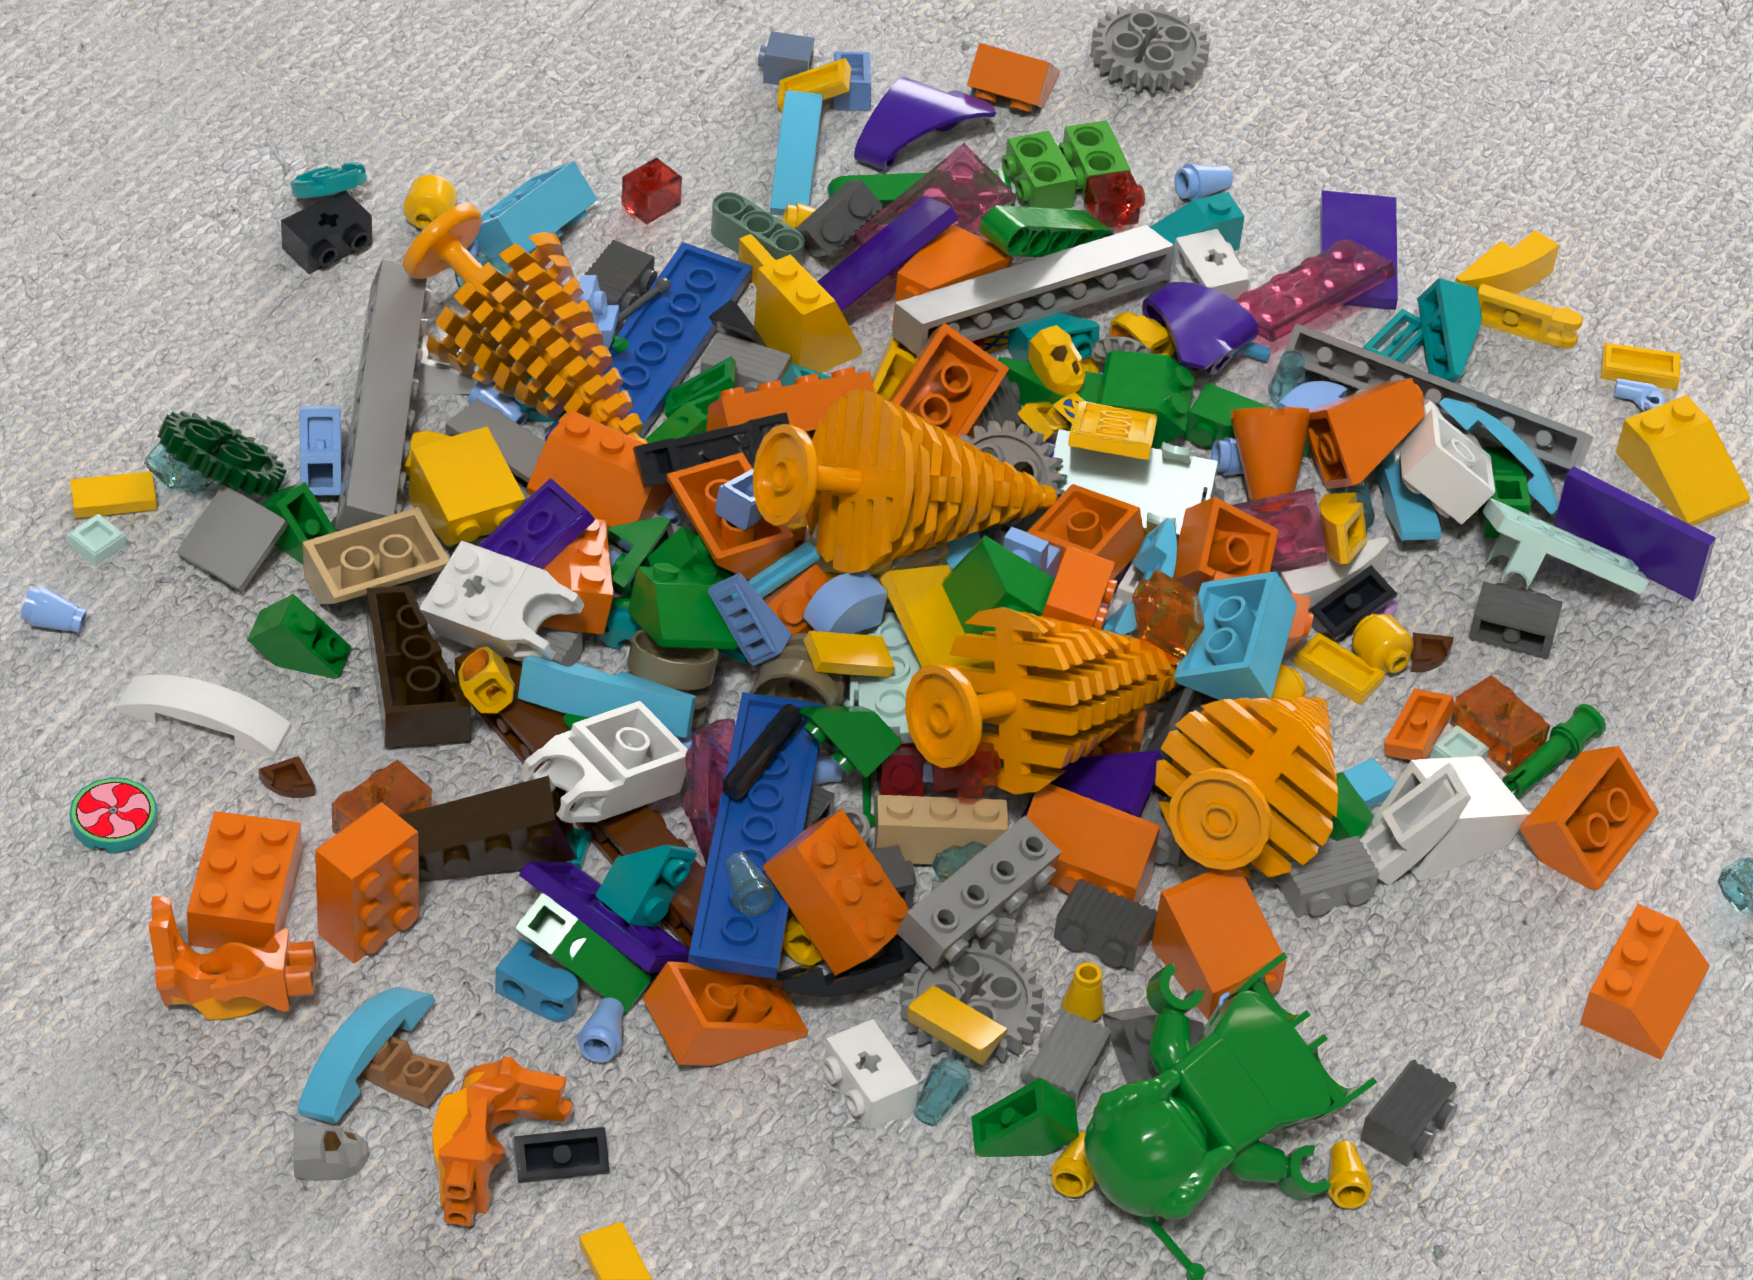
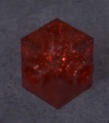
M1130 170L1087 177L1084 207L1090 215L1108 228L1137 224L1139 222L1140 208L1145 205V193L1143 187L1140 184L1137 185Z
M979 742L975 754L962 765L941 768L932 764L934 791H958V798H973L984 796L983 788L998 786L997 776L1001 772V761L998 752L994 750V743Z

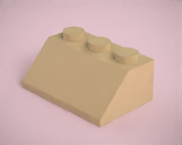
M419 507L303 542L304 577L319 604H336L365 595L366 588L390 587L443 571L449 561L448 556Z
M901 795L874 796V848L899 845L905 861H911L912 864H966L1008 830L1007 800Z

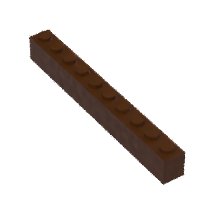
M477 649L468 651L455 658V677L458 680V688L463 696L465 695L459 683L458 671L464 660ZM505 657L503 661L507 664L510 676L515 684L513 701L498 713H480L469 700L468 702L524 765V761L529 756L542 748L554 736L571 730L563 719L566 713L518 699L522 664L521 661ZM492 685L487 690L489 696H493L501 689ZM550 759L540 763L535 769L534 773ZM555 787L560 797L567 793L566 790ZM647 805L598 822L575 823L580 829L591 831V842L611 865H613L616 858L665 844L689 848L682 839H677L670 832L663 817L657 811H652ZM695 859L690 866L687 878L680 884L669 903L668 912L661 919V922L675 938L688 949H690L706 872V867H702Z

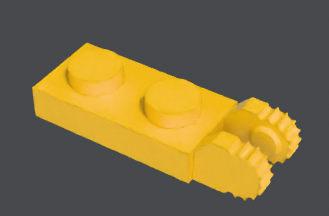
M1481 284L1478 291L1482 316L1481 325L1557 347L1561 346L1566 349H1571L1577 344L1578 335L1574 331L1579 330L1583 323L1582 315L1579 312L1571 311V309L1566 307L1555 309L1553 306Z

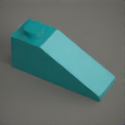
M1224 192L1195 199L1149 228L1174 246L1175 240L1178 237L1218 229L1224 240L1229 242L1235 251L1240 248L1245 216L1230 193Z
M1438 278L1417 298L1429 373L1454 383L1463 373L1482 322L1481 307L1477 288Z

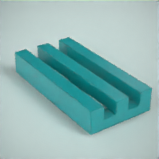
M1401 309L1362 348L1404 364L1424 345L1421 320L1414 314ZM1406 322L1410 323L1393 338V341L1382 352L1378 351Z

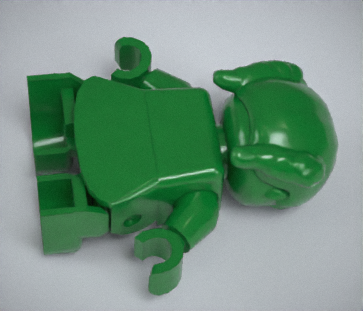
M1284 952L1262 965L1231 990L1227 1000L1209 1019L1198 1036L1197 1041L1192 1045L1190 1019L1185 1016V1013L1200 1003L1205 991L1194 989L1185 995L1184 1000L1175 997L1169 988L1170 978L1177 972L1174 963L1165 966L1150 978L1146 988L1147 1000L1151 1008L1158 1014L1155 1017L1148 1052L1158 1074L1152 1079L1139 1080L1103 1093L1094 1108L1093 1116L1086 1128L1084 1138L1085 1160L1091 1176L1106 1197L1117 1207L1141 1217H1163L1167 1220L1186 1218L1204 1200L1214 1185L1215 1178L1224 1168L1241 1181L1278 1183L1280 1189L1288 1197L1296 1200H1307L1331 1187L1332 1184L1324 1178L1311 1183L1300 1172V1161L1314 1155L1315 1145H1305L1285 1155L1282 1149L1260 1142L1259 1139L1266 1134L1285 1130L1310 1120L1326 1118L1349 1104L1353 1099L1359 1097L1375 1085L1377 1081L1372 1077L1353 1088H1345L1339 1085L1326 1072L1318 1056V1047L1328 1040L1325 1034L1307 1045L1294 1028L1311 1016L1308 1010L1298 1015L1287 1012L1274 999L1265 981V974L1288 958Z

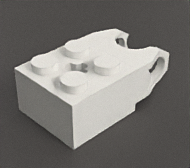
M1424 399L1423 410L1425 417L1399 442L1402 481L1413 493L1417 495L1422 493L1432 501L1433 507L1445 518L1451 516L1462 525L1495 493L1491 456L1481 448L1474 435L1468 431H1459L1443 418L1439 408L1429 399Z
M461 540L419 610L437 635L475 649L487 646L503 659L509 657L517 661H523L524 658L534 655L551 661L556 652L550 648L547 640L536 634L538 627L545 619L553 615L581 613L585 605L577 593L559 584L546 570Z
M637 701L573 723L571 731L554 736L547 744L524 761L520 777L526 782L549 775L555 787L567 791L561 797L560 810L556 813L562 821L568 823L598 822L680 793L692 753L641 701ZM550 759L534 773L535 769L540 763Z

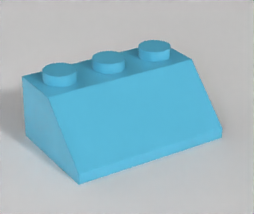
M572 161L532 176L481 214L482 224L476 236L478 251L502 265L506 262L498 254L511 245L517 243L531 254L536 249V245L528 236L547 232L557 234L559 238L563 234L561 227L567 223L571 226L584 219L588 215L586 208L598 199L576 163Z
M1276 571L1203 582L1201 584L1174 675V679L1178 684L1219 700L1272 697L1297 603Z

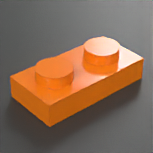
M1414 689L1384 741L1385 755L1408 760L1427 759L1455 708L1453 695Z

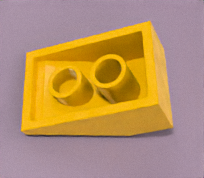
M1688 395L1624 419L1616 454L1676 518L1694 526L1750 502L1751 497L1711 419Z

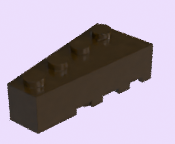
M409 585L366 588V624L385 747L470 741L471 706L467 698L462 696L458 688V680L452 669H448L442 657V649L437 639L433 640L428 630V622L419 610L420 607Z
M549 775L398 815L418 831L419 883L522 869L526 862H569L578 859L573 823L562 821L556 815L560 810L561 797Z

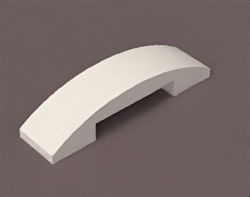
M155 674L133 677L116 706L118 713L155 724L162 714L234 735L235 747L271 758L276 757L291 730V723L243 694L213 683L182 676Z

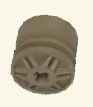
M641 629L633 634L627 660V667L630 670L628 673L697 696L691 728L695 729L704 724L706 705H708L710 691L707 686L713 682L719 651L710 648L660 647L644 629Z
M792 634L779 655L762 663L759 674L755 678L749 693L826 704V706H839L848 689L850 675L815 672L803 641L807 634Z

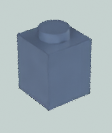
M771 31L767 46L761 45L758 57V67L764 68L763 83L779 85V80L811 70L813 67L815 38Z

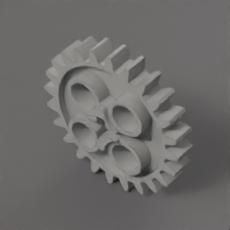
M1131 3L1130 11H1126L1119 6L1117 7L1116 15L1107 12L1105 20H1098L1097 28L1093 29L1090 52L1094 54L1093 62L1100 64L1099 71L1101 73L1110 71L1109 80L1111 81L1118 78L1123 79L1122 87L1133 83L1136 84V91H1140L1143 86H1148L1151 93H1155L1156 87L1161 86L1166 92H1170L1172 84L1179 89H1183L1184 80L1193 84L1196 75H1203V69L1207 67L1210 42L1206 41L1207 33L1200 31V23L1190 24L1191 16L1189 14L1178 17V9L1175 8L1168 13L1165 12L1163 4L1155 10L1151 8L1149 3H1145L1144 9H1139L1134 3Z
M1005 420L1002 429L998 422L989 421L988 433L983 427L974 426V439L968 435H960L961 440L976 446L982 452L990 453L992 450H995L999 461H1005L1013 465L1017 471L1022 472L1023 468L1030 464L1034 471L1033 477L1039 484L1054 487L1057 497H1060L1065 492V490L1057 488V483L1067 479V475L1056 473L1055 468L1063 463V459L1049 457L1055 449V445L1051 443L1041 445L1044 437L1043 433L1035 431L1030 435V426L1021 424L1016 430L1015 422ZM1036 509L1030 516L1021 519L1018 517L1013 523L1008 522L1005 525L1027 533L1047 510Z
M974 939L971 948H967L952 963L945 959L935 969H932L923 959L922 963L918 961L911 967L910 973L904 974L903 987H901L899 1003L902 1004L900 1016L907 1019V1032L918 1031L916 1042L918 1045L931 1041L930 1054L935 1055L944 1049L948 1051V1062H951L957 1054L963 1055L965 1065H970L972 1059L908 1022L907 1008L934 985L1007 1028L1008 1032L991 1054L994 1053L1001 1061L1006 1060L1007 1048L1019 1054L1022 1041L1031 1043L1034 1030H1039L1044 1008V1000L1041 999L1043 987L1042 985L1035 984L1037 976L1035 971L1025 972L1026 960L1021 959L1013 963L1011 962V949L999 955L995 953L996 943L992 942L984 950L980 949L978 939ZM989 1057L985 1061L984 1065H988Z

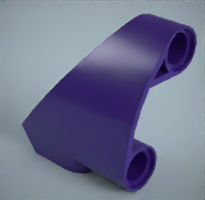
M904 76L889 88L874 109L857 141L854 158L859 162L888 171L894 164L898 151L924 134L935 129L942 132L949 131L965 119L995 117L996 111L987 101L960 91L952 90L945 92Z
M1171 282L1142 301V311L1145 317L1156 320L1163 327L1168 326L1177 349L1180 364L1205 370L1209 375L1219 372L1229 362L1235 352L1258 336V324L1251 313L1228 296L1206 286L1188 282Z

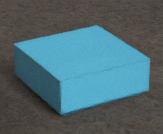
M1374 758L1343 772L1368 808L1386 800L1396 784Z

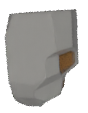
M308 1121L294 1124V1177L309 1181L344 1180L357 1174L367 1161V1142L357 1133L344 1131L340 1126L315 1125Z

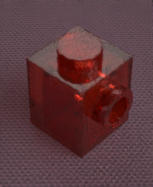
M656 157L622 176L621 205L628 213L634 214L647 225L681 205L682 177Z

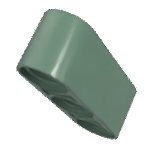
M724 192L713 199L711 234L717 241L738 253L739 238L751 234L775 260L791 254L803 267L805 239L799 231L737 193Z

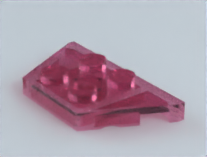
M734 719L715 720L692 734L691 749L687 750L685 756L686 770L688 775H690V791H686L684 796V810L686 816L689 817L706 866L722 794V782L725 778L735 730Z

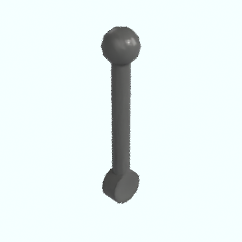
M659 278L656 281L655 287L621 311L615 329L620 328L624 324L623 320L658 293L669 291L671 287L670 281L667 278Z

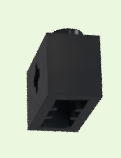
M346 190L341 191L282 219V249L302 269L311 274L371 245L372 215Z

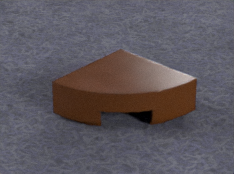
M1413 632L1414 646L1411 653V672H1426L1441 666L1450 655L1454 637Z
M299 756L259 768L260 781L272 792L290 798L315 796V784Z

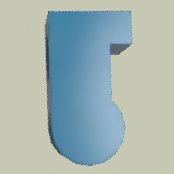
M520 939L496 967L495 993L548 1020L565 1021L574 1016L577 1011L578 980L568 970L553 969L535 959V946Z

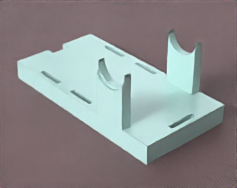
M1061 429L1058 431L1053 457L1063 459V463L1059 466L1057 473L1067 475V479L1058 482L1057 488L1066 491L1071 484H1075L1140 507L1144 531L1151 532L1169 518L1174 522L1176 537L1179 538L1185 509L1201 503L1204 490L1207 491L1205 501L1211 498L1218 461L1192 456V447H1177L1163 442L1162 450L1151 448L1149 460L1068 446L1070 431Z
M1489 498L1483 510L1484 515L1496 531L1500 533L1487 563L1498 555L1510 558L1500 581L1510 573L1520 574L1526 580L1525 592L1531 585L1546 553L1643 595L1649 583L1648 578L1643 572L1638 571L1639 568L1632 560L1515 508Z
M886 600L881 625L854 634L883 636L895 669L890 677L857 675L859 677H856V675H850L849 706H855V701H859V706L875 711L890 729L900 737L902 743H914L908 730L905 714L906 691L912 676L922 667L890 600Z

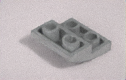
M222 485L176 553L206 573L215 575L235 589L243 592L289 524L285 519L260 504Z

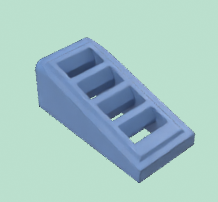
M834 52V61L846 58L851 66L849 92L834 96V108L846 111H868L871 108L870 53Z
M753 469L719 486L715 505L717 515L742 530L750 528L763 518L757 508L753 493Z
M741 573L710 586L707 591L744 656L752 666L775 657L783 651L792 633ZM737 593L740 598L733 601L729 596ZM746 608L748 612L743 613L741 610Z

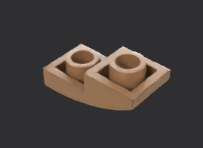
M390 1037L360 1073V1076L394 1095L429 1107L453 1078V1073L449 1063L415 1055L412 1053L408 1041Z

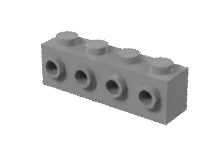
M1024 816L906 913L896 933L932 969H935L945 959L952 963L969 947L967 942L975 934L979 938L984 937L998 923L999 919L997 916L1004 910L1009 914L1013 913L1027 899L1028 894L1026 892L1035 886L1040 890L1055 876L1057 871L1053 866L1062 851Z

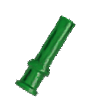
M1588 704L1578 705L1569 720L1565 723L1556 724L1552 728L1548 741L1511 773L1503 777L1502 782L1511 793L1518 787V790L1513 793L1516 799L1522 798L1527 791L1565 758L1577 757L1591 738H1598L1604 734L1606 723L1600 712Z

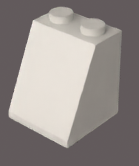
M1481 756L1411 760L1373 818L1372 824L1376 828L1385 821L1381 813L1447 763L1450 762L1454 765L1472 798L1460 817L1442 839L1409 869L1418 881L1427 880L1509 845L1519 827L1529 815L1527 810Z

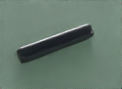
M786 704L780 709L723 779L722 791L725 795H730L734 800H738L745 795L803 723L802 715L799 713L800 708H795L792 704Z

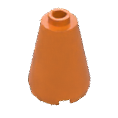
M1270 407L1231 411L1230 420L1252 507H1260V514L1262 515L1284 514V506H1292L1311 418L1309 408L1283 407V409H1270Z

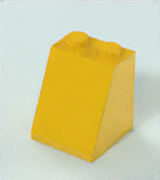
M791 254L758 268L754 327L768 348L792 355L791 363L820 373L862 355V348L836 301Z
M488 426L411 448L408 499L414 508L419 507L429 526L446 546L460 543L461 540L468 543L478 537L491 534L525 502V497Z

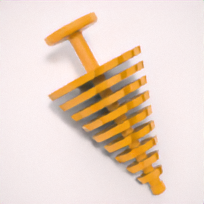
M463 203L454 206L425 227L412 242L404 256L402 266L405 272L412 278L426 279L437 275L450 266L465 282L453 297L462 306L470 310L463 318L449 307H444L435 323L448 335L441 341L429 333L426 347L432 358L442 363H450L453 369L462 374H472L471 377L483 385L489 386L494 381L496 383L493 387L495 391L507 397L512 395L515 397L516 402L525 407L536 408L539 414L548 419L560 418L559 415L566 410L567 413L558 420L560 422L570 410H573L642 443H648L639 436L643 425L638 413L628 415L633 408L628 391L622 390L619 392L617 390L623 384L618 369L612 368L606 375L603 374L609 366L613 367L614 362L608 347L603 345L604 340L597 323H593V312L586 300L581 302L577 300L584 292L579 281L574 277L572 267L567 256L564 255L557 234L541 232L528 236L537 246L531 254L517 243L499 253L498 255L513 268L506 276L489 262L482 266L467 250L478 235L482 224L481 214L474 204ZM552 261L554 264L548 268L546 265ZM568 276L572 277L565 285L562 283ZM476 365L480 367L477 371L473 369Z
M862 389L848 391V399L840 396L828 407L827 424L820 419L812 440L805 430L794 425L782 424L773 427L764 436L760 444L753 469V493L757 508L765 521L775 526H787L797 523L806 514L810 535L813 534L815 525L818 523L816 549L826 563L833 561V569L843 573L861 572L870 569L872 566L882 565L893 561V559L906 557L915 552L968 536L976 531L978 533L987 530L996 524L1000 526L1018 517L1019 519L1028 517L1036 509L1048 510L1057 500V493L1054 487L1039 484L1032 475L1024 471L1023 473L1017 471L1013 465L1005 461H999L994 455L986 451L982 452L965 440H961L920 416L886 400L881 395L866 389L865 391Z
M999 607L978 611L965 624L995 627V631L983 632V635L971 633L956 635L950 655L994 661V663H975L972 667L949 666L945 663L922 667L912 676L907 688L905 714L908 730L915 746L928 762L941 768L962 765L973 755L1004 759V768L994 766H978L974 768L990 784L1014 795L1038 792L1066 771L1060 770L1061 768L1067 766L1070 762L1077 761L1080 756L1084 757L1089 754L1101 741H1105L1118 729L1132 721L1134 718L1131 717H1135L1144 711V705L1155 703L1164 696L1165 692L1176 687L1178 683L1174 679V675L1182 650L1178 651L1176 647L1165 643H1155L1147 639L1116 634L1102 629L1098 630L1089 626L1037 616L1027 612H1018L1009 608ZM982 722H983V723H989V724H996V725H999V726H986V727H982Z
M1315 696L1222 699L1202 705L1201 707L1204 710L1201 713L1193 711L1185 715L1175 724L1182 733L1178 730L1169 731L1160 748L1172 758V765L1165 759L1157 760L1155 784L1172 798L1170 803L1168 801H1158L1172 831L1175 842L1186 855L1208 868L1231 870L1240 867L1244 877L1251 878L1250 869L1246 867L1248 863L1253 864L1270 878L1292 872V864L1283 856L1293 857L1302 866L1318 853V845L1314 842L1316 841L1323 847L1333 830V822L1330 819L1333 815L1337 817L1338 805L1337 776L1333 758L1330 716L1326 701Z

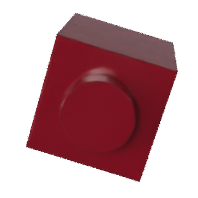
M901 743L877 767V785L880 795L924 797L923 764H925V757L917 750L915 743Z

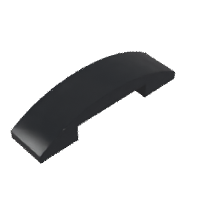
M787 412L749 420L735 426L677 439L669 438L633 447L643 488L668 484L666 478L669 473L743 452L750 465L754 464L756 453L764 436L775 426L790 424Z
M897 934L883 946L885 955L862 962L836 976L833 972L824 975L822 968L802 964L778 972L776 979L765 978L767 986L802 995L841 996L881 985L905 972L922 958Z

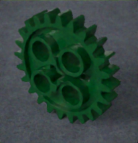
M173 411L171 415H166L158 431L159 443L166 446L165 451L167 453L176 455V461L187 463L189 470H198L202 473L203 478L208 479L211 477L218 485L232 488L236 492L241 488L249 495H252L254 491L263 497L265 493L272 496L274 492L279 490L286 476L287 470L283 468L284 463L277 460L278 456L276 454L267 452V446L256 444L254 437H245L240 429L233 430L225 422L214 420L209 416L203 419L196 413L190 416L184 411H181L180 414Z

